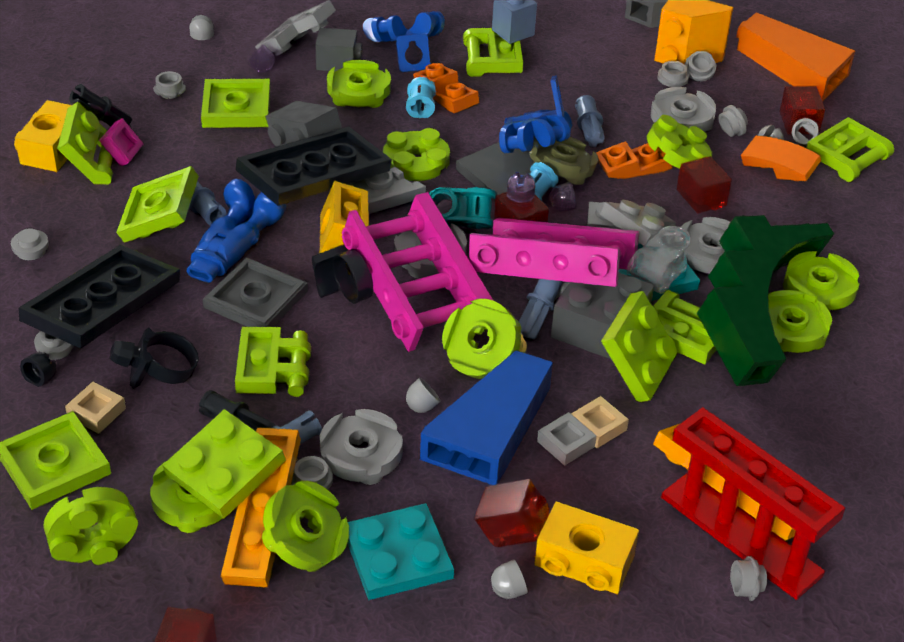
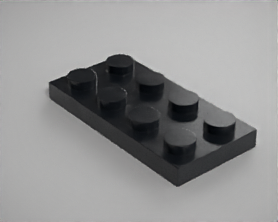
M348 126L238 157L236 160V171L279 206L331 190L334 181L350 184L389 172L392 159Z
M119 245L18 308L19 321L78 348H83L180 282V269Z

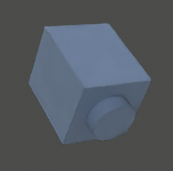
M494 0L492 30L509 44L534 36L537 3L534 0Z

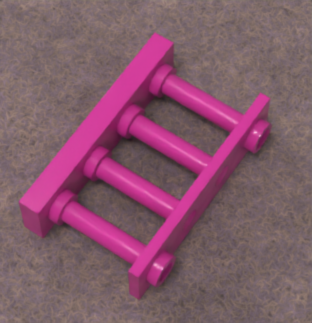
M428 192L415 195L407 216L370 226H365L357 210L349 211L345 227L342 230L343 243L348 250H356L366 262L371 274L373 290L391 320L395 336L402 340L408 352L416 349L424 328L446 322L458 308L463 309L466 305L472 304L470 301L476 299L493 300ZM411 230L413 233H416L422 245L382 255L374 240ZM429 259L434 263L439 272L438 274L399 284L391 268ZM445 287L451 292L457 302L416 314L407 298Z
M496 218L493 220V235L470 234L469 261L475 271L480 273L616 287L618 286L619 269L634 270L637 268L639 231Z

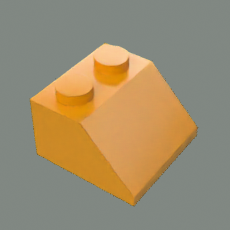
M668 0L661 11L654 61L661 63L678 61L685 64L686 59L694 52L705 51L712 55L715 63L722 62L725 56L733 7L709 0Z

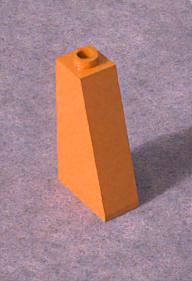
M757 12L740 24L736 37L739 38L738 51L817 102L822 103L850 74L855 50Z

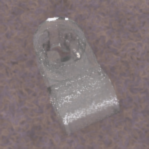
M667 226L660 229L643 248L635 252L629 262L627 276L654 284L655 292L659 294L664 293L671 283L687 268L685 250L690 245V234L688 231L678 226Z

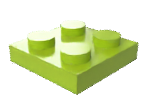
M205 79L201 112L202 128L268 127L265 116L269 114L270 79Z
M189 166L132 188L116 232L124 243L137 238H146L154 232L168 227L175 228L185 222L199 178L193 167Z
M644 291L629 295L601 340L636 401H650L678 351L673 339L668 335L658 317L656 309L651 305Z
M224 409L162 466L168 477L225 519L282 465L286 458L283 450Z
M73 411L0 442V461L31 510L111 475L108 460Z

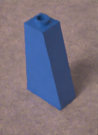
M515 350L424 427L421 432L420 460L497 486L550 390L553 362Z

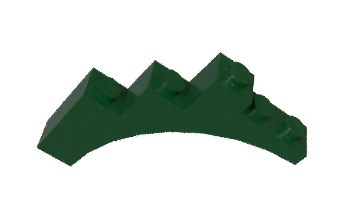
M742 215L734 217L720 238L719 242L725 252L719 257L718 262L708 275L714 288L707 295V299L698 310L697 315L736 386L768 383L786 361V357L775 336L769 314L768 289L771 277L775 271L788 265L789 261L800 253L817 251V257L834 235L828 223L771 226L765 215Z

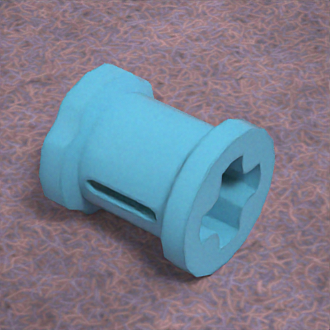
M426 77L414 78L408 84L407 94L409 97L406 101V110L413 118H429L435 111L433 97L436 95V86L433 81ZM418 86H421L420 93H418ZM422 103H424V110H423V111L421 110Z
M535 162L530 168L531 173L523 183H517L513 189L516 197L522 203L532 208H538L542 203V196L550 187H555L559 181L553 169L542 162Z

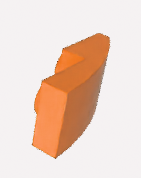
M441 63L429 64L424 70L413 74L414 78L426 77L433 81L436 86V95L433 99L454 114L479 103L478 91L465 86L463 83H459L457 71L445 67Z
M757 135L740 155L744 166L773 168L777 179L807 181L821 162L820 155L800 145L777 138Z
M625 141L596 152L598 162L608 178L626 179L673 169L672 165L663 159L666 153L659 147L654 152L648 143L631 149Z

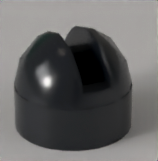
M33 353L21 361L20 370L27 382L41 387L55 376L56 362L49 359L50 355L48 353Z

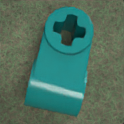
M439 187L429 193L436 206L442 200L452 201V208L449 212L442 214L448 226H451L452 223L456 226L473 229L493 228L491 210L492 200L496 199L497 192L495 190L479 187L467 189Z

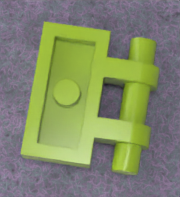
M242 327L235 376L236 393L276 394L277 382H286L288 384V393L291 396H301L304 393V386L309 381V368L306 366V361L311 356V344L308 342V334L305 331L299 330L293 333V338H281V327ZM288 357L291 362L279 363V358Z

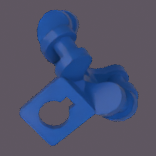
M439 11L421 12L416 16L413 26L410 29H406L398 15L389 16L387 20L383 17H372L364 21L363 31L366 37L373 42L396 41L399 70L401 72L424 70L430 64L428 37L439 35L442 32L445 19ZM410 41H415V45L422 52V58L417 64H410L405 58V52L410 47Z
M557 75L551 78L556 110L531 111L517 117L505 118L504 126L499 133V144L504 154L513 153L518 148L522 152L531 151L534 136L542 147H549L555 143V140L562 142L570 137L572 120L570 115L564 111Z

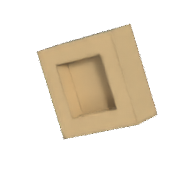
M92 382L72 399L65 408L66 413L73 411L83 426L99 434L126 409L124 397Z
M601 396L571 413L596 435V448L601 447L627 431L629 419Z

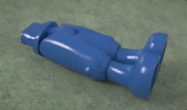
M240 179L231 180L223 192L229 211L226 216L217 218L202 236L191 255V264L186 270L188 275L208 283L212 282L216 276L224 275L228 269L237 263L258 242L260 231L263 228L271 226L281 219L286 211V204L277 206L262 192L255 199L252 188L246 182Z

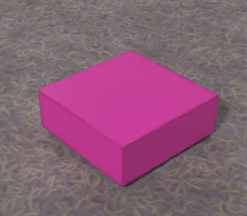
M123 118L115 121L99 140L120 166L128 164L144 145Z

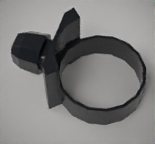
M343 244L312 256L314 276L320 298L342 291L349 302L356 304L372 297L373 282L366 262L356 250H348ZM346 263L349 266L352 274L350 272H347Z
M148 327L137 346L132 342L114 341L109 359L127 368L131 366L130 386L132 389H135L141 385L146 373L164 383H184L192 376L199 357L196 348L185 337L174 332L162 331L154 333ZM153 345H166L177 349L190 362L191 368L177 371L163 367L147 352V348Z

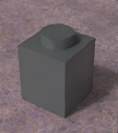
M319 28L316 41V70L330 71L335 67V71L343 68V62L362 60L363 45L362 43H357V30Z

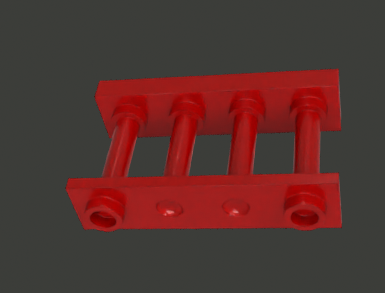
M704 407L674 428L672 441L689 452L691 458L688 472L662 492L661 498L741 559L745 560L747 556H752L759 565L765 567L767 578L795 600H798L825 573V570L807 558L811 543L818 541L842 520L845 507ZM707 466L725 479L722 494L704 482ZM741 491L760 504L756 519L737 506ZM776 516L796 530L792 545L772 532Z

